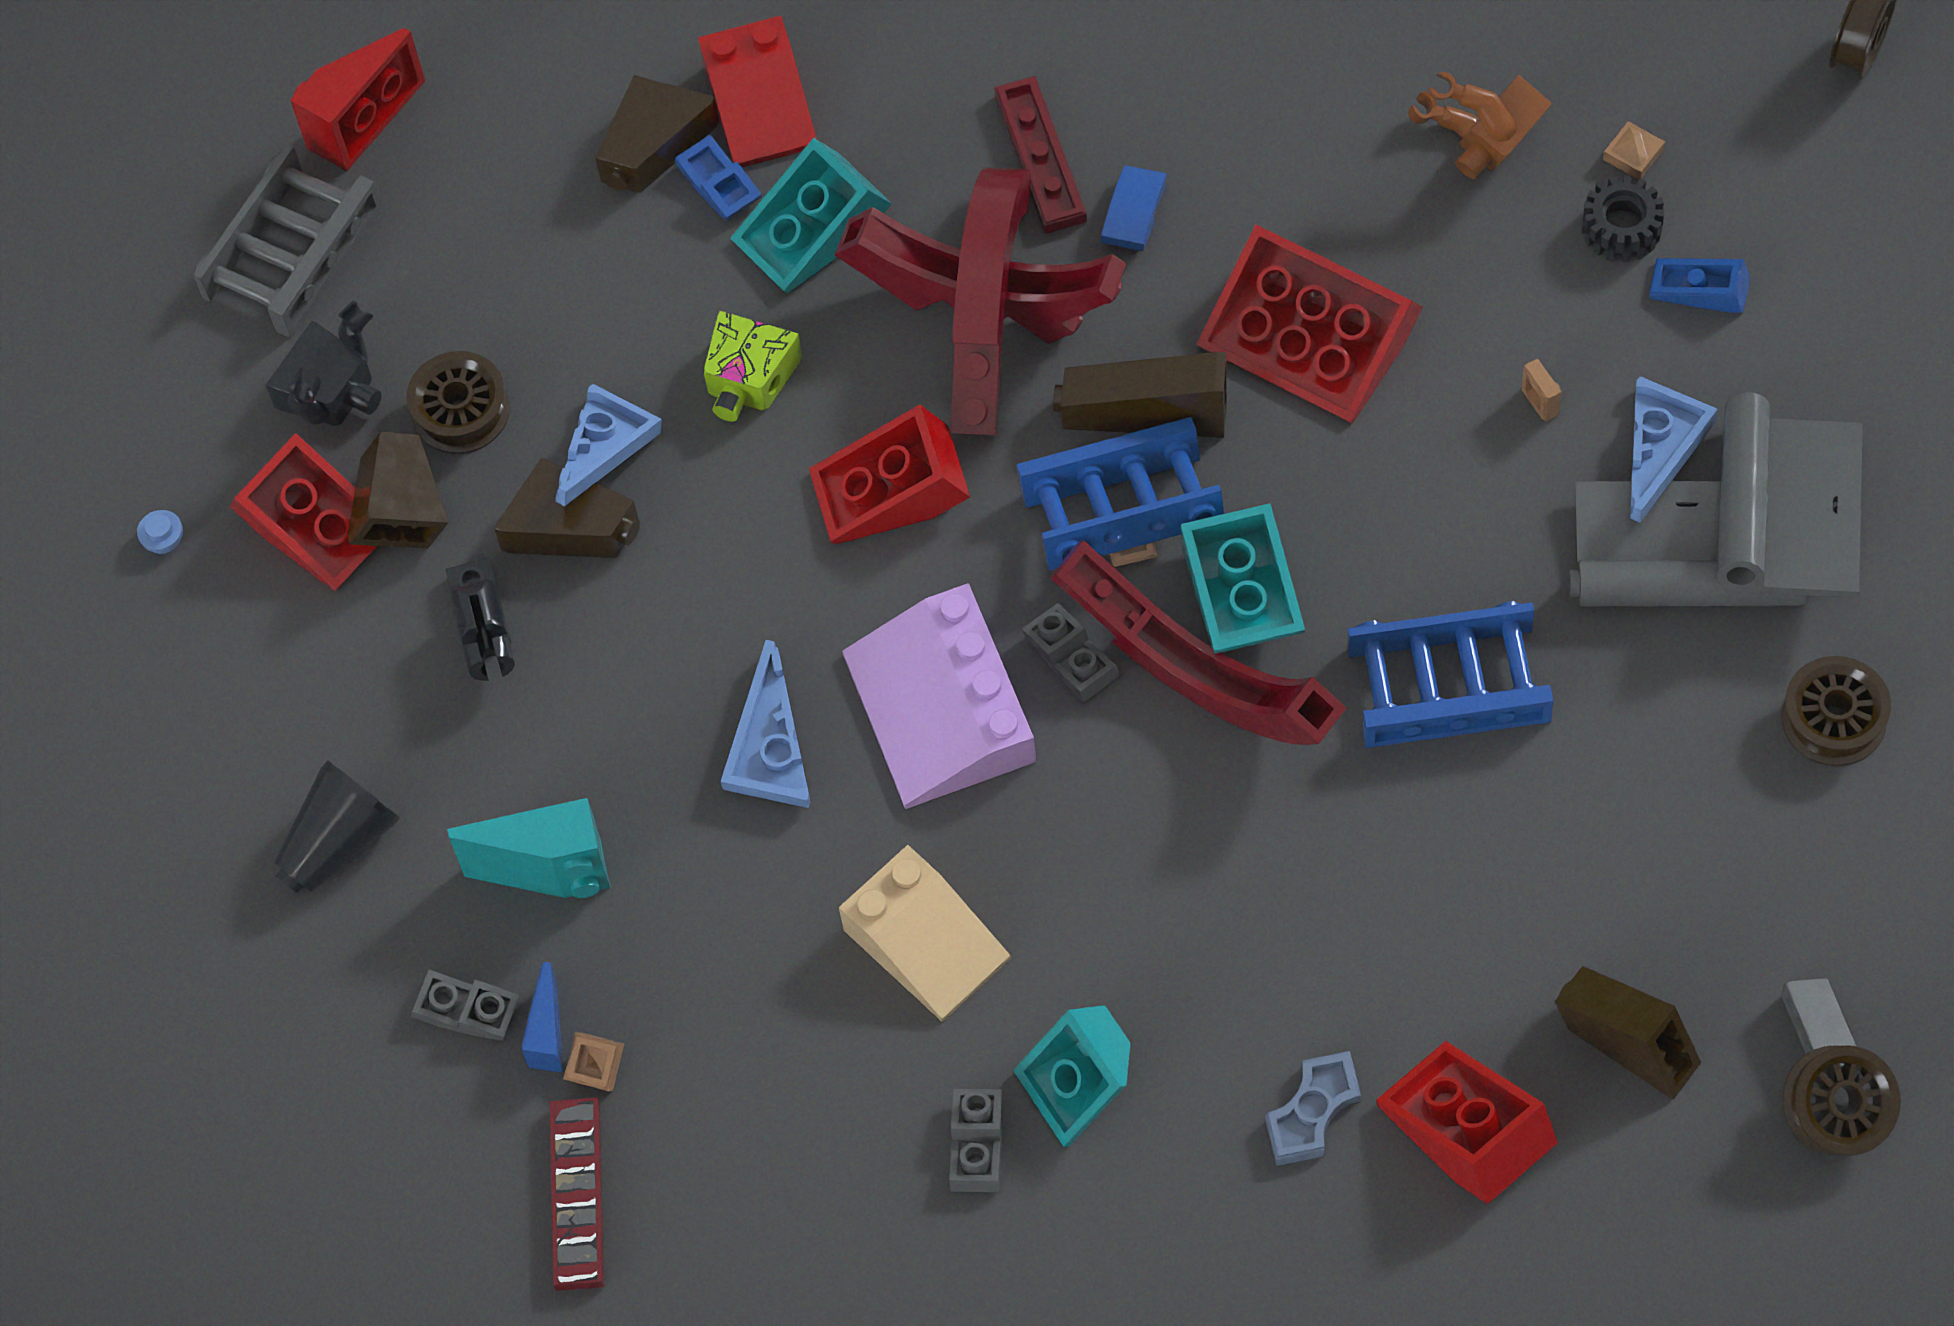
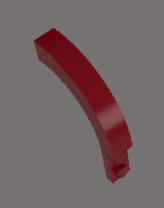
M984 168L978 175L972 191L963 231L955 294L952 343H955L950 433L997 435L1002 336L1008 274L1016 232L1021 218L1029 210L1031 169Z
M1085 541L1075 545L1050 577L1115 636L1111 642L1132 660L1171 689L1208 712L1242 729L1290 744H1320L1346 709L1338 699L1313 677L1303 679L1278 677L1253 669L1223 653L1214 654L1211 646L1195 637L1167 616Z

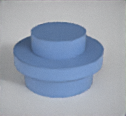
M156 510L147 514L140 521L137 528V536L141 545L145 549L157 554H166L173 551L179 545L183 535V526L176 514L167 510Z

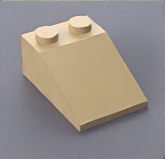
M909 845L904 847L839 907L843 930L942 1022L1011 960V955L947 881Z

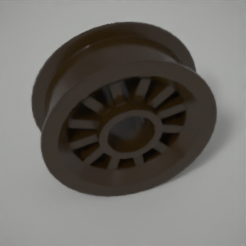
M1850 0L1833 43L1829 67L1834 68L1839 63L1860 71V78L1865 79L1885 40L1898 0Z
M453 351L431 358L415 372L407 389V405L418 435L426 444L442 452L462 454L485 447L498 437L509 417V399L499 370L491 361L476 353ZM465 400L464 402H462V403H460V404L451 405V404L454 403L455 401Z
M1828 656L1813 660L1800 668L1788 685L1782 710V724L1785 734L1798 752L1815 762L1832 766H1843L1859 762L1872 754L1884 737L1891 712L1890 694L1879 674L1863 662L1843 656ZM1839 707L1846 712V714L1835 715L1830 713L1826 708Z
M1834 1045L1814 1049L1795 1063L1784 1084L1783 1109L1789 1127L1800 1141L1821 1153L1834 1155L1866 1153L1887 1139L1899 1117L1901 1098L1894 1073L1882 1058L1862 1047ZM1815 1081L1820 1086L1819 1089L1812 1087ZM1869 1083L1870 1088L1864 1090L1863 1087ZM1841 1087L1847 1092L1849 1098L1848 1106L1842 1113L1837 1110L1834 1103L1835 1094ZM1810 1095L1816 1097L1815 1103L1810 1104ZM1872 1097V1105L1867 1103V1098ZM1819 1111L1820 1114L1814 1118L1812 1112ZM1864 1112L1870 1113L1868 1119L1863 1115Z

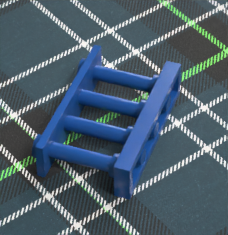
M1191 417L1016 464L1021 495L1026 508L1042 504L1052 529L1042 533L1049 570L1057 569L1075 545L1081 541H1085L1100 556L1181 535V524L1224 514L1220 486L1215 485L1202 489L1191 464L1200 461L1197 432ZM1174 468L1184 494L1158 501L1148 475ZM1130 480L1140 506L1114 513L1104 487ZM1086 492L1096 518L1069 525L1060 499Z
M1509 601L1500 603L1494 608L1388 623L1367 621L1359 624L1357 627L1348 628V657L1365 656L1374 702L1372 710L1363 711L1362 732L1365 748L1551 722L1554 702L1551 686L1532 684L1522 633L1532 632L1534 619L1533 602L1519 604L1518 602ZM1503 636L1514 688L1508 691L1491 693L1485 689L1476 640ZM1457 643L1467 695L1443 699L1439 697L1429 646ZM1411 649L1421 701L1416 704L1397 706L1392 701L1383 653Z

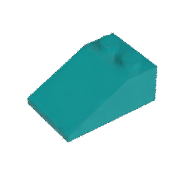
M813 138L730 239L784 292L789 293L837 258L834 254L849 218L871 207L885 213L892 203L837 151Z
M1271 503L1181 524V547L1214 654L1305 633L1303 619Z
M588 798L447 829L450 842L464 877L562 898L571 896L586 898L597 894L599 890L610 888L601 838Z

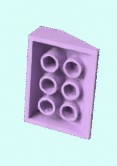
M969 583L925 598L842 650L843 657L905 809L1037 762L1034 736Z

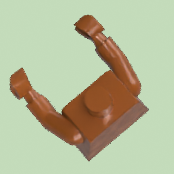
M1440 72L1436 76L1449 83V92L1440 94L1432 87H1428V92L1422 91L1416 97L1418 103L1426 108L1427 114L1420 113L1412 105L1408 110L1410 120L1416 124H1423L1432 119L1438 122V126L1457 132L1462 138L1459 143L1465 151L1455 161V165L1465 176L1476 179L1485 167L1493 171L1511 153L1552 103L1520 75L1497 95L1493 91L1467 83L1465 86L1459 85L1451 74ZM1452 98L1458 100L1459 105L1475 110L1478 117L1448 105L1444 108L1438 106L1435 99L1445 100Z

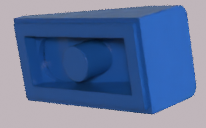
M1656 258L1649 297L1652 300L1704 309L1743 313L1750 276L1744 259Z
M544 962L540 967L521 1050L529 1068L563 1072L557 980L551 963Z

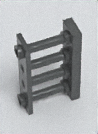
M286 143L279 155L269 161L265 175L210 253L203 256L198 262L193 276L202 298L211 302L220 287L224 286L268 306L267 310L275 331L291 338L382 207L375 181L359 175L351 188L342 190L303 173L294 146ZM292 186L338 207L328 221L319 223L279 205V203ZM269 219L315 240L305 255L302 254L298 257L255 237ZM246 252L291 272V275L282 288L274 290L232 270Z

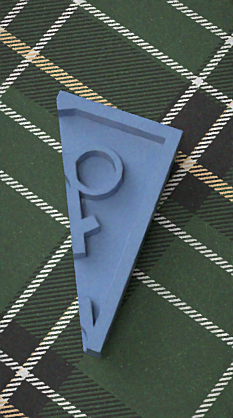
M1641 376L1636 380L1630 508V519L1641 523L1715 424L1718 411L1715 407Z
M594 384L589 386L587 401L584 410H581L578 428L574 431L568 450V460L565 468H562L555 501L563 506L567 505L658 436L661 432L662 419Z
M765 640L720 781L722 790L809 808L811 802L779 650L775 646L774 641Z

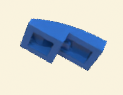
M711 135L675 157V165L701 197L726 221L762 198L761 192L738 162L732 163Z
M1124 165L1105 219L1101 243L1144 251L1154 228L1155 211L1166 188L1167 173Z

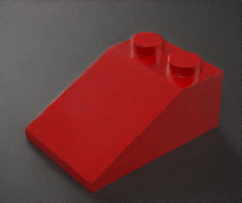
M781 15L698 37L704 70L712 96L715 98L716 109L733 163L737 161L741 168L799 153L805 149L813 138L817 139Z
M402 28L318 68L307 81L298 85L290 102L308 150L347 172L425 82V77L411 31Z
M920 404L809 468L830 542L835 545L933 519L970 498L948 425Z
M296 433L234 497L229 505L259 535L333 591H336L377 547L351 545L349 543L348 530L355 487Z
M1447 1041L1443 1042L1376 1099L1378 1107L1456 1184L1486 1204L1490 1203L1558 1144L1544 1103Z

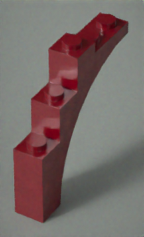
M874 207L848 219L834 254L836 257L916 311L933 303H939L942 300L953 308L955 306L961 249L936 241L912 230ZM1114 254L1088 262L1065 265L1027 264L1010 261L1004 319L1007 317L1011 318L1048 344L1065 336H1071L1080 327L1085 313L1104 304H1110L1116 299L1122 288L1120 280L1126 263Z

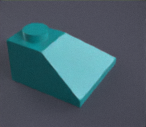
M1105 1005L1068 1010L1013 1070L1063 1147L1071 1146L1126 1087L1131 1043Z

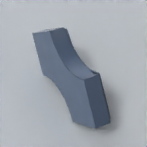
M1350 1051L1303 1060V1079L1296 1095L1285 1106L1265 1115L1276 1166L1323 1157L1324 1135L1330 1121L1342 1109L1361 1102V1093Z

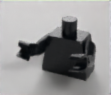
M352 300L338 314L343 319L338 328L339 338L318 323L311 321L266 383V388L274 408L298 415L313 425L321 423L333 426L340 425L353 408L368 415L373 414L381 402L382 394L381 391L369 386L372 376L367 365L368 354L362 330L374 316L370 312H363L357 305V302Z

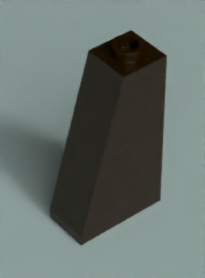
M1212 352L1065 367L1063 385L1055 384L1053 410L1054 412H1061L1062 428L1068 430L1133 433L1191 417L1197 436L1224 438L1227 410L1226 352Z

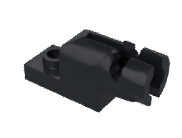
M490 557L447 568L446 573L451 590V599L470 676L476 680L489 681L485 659L492 656L497 657L502 677L508 675L514 669L515 662Z

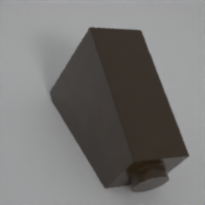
M634 75L595 157L601 182L616 190L629 189L642 193L675 164V157L700 142L716 128L719 119L714 96Z
M395 431L380 432L360 458L348 530L349 543L351 545L428 549L449 522L420 436Z
M541 457L494 527L500 549L507 553L617 558L623 547L630 545L635 540L639 532L640 522L633 500L597 483H594L567 505L559 504L555 500L563 467Z
M1582 966L1572 980L1563 986L1558 998L1554 1001L1569 1031L1672 1099H1675L1702 1063L1674 1005L1585 966Z

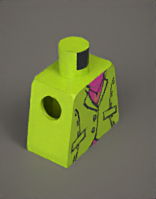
M720 311L717 316L704 367V377L708 393L717 397L712 408L713 413L723 420L734 422L737 420L743 405L758 410L768 409L801 362L803 356L799 334Z

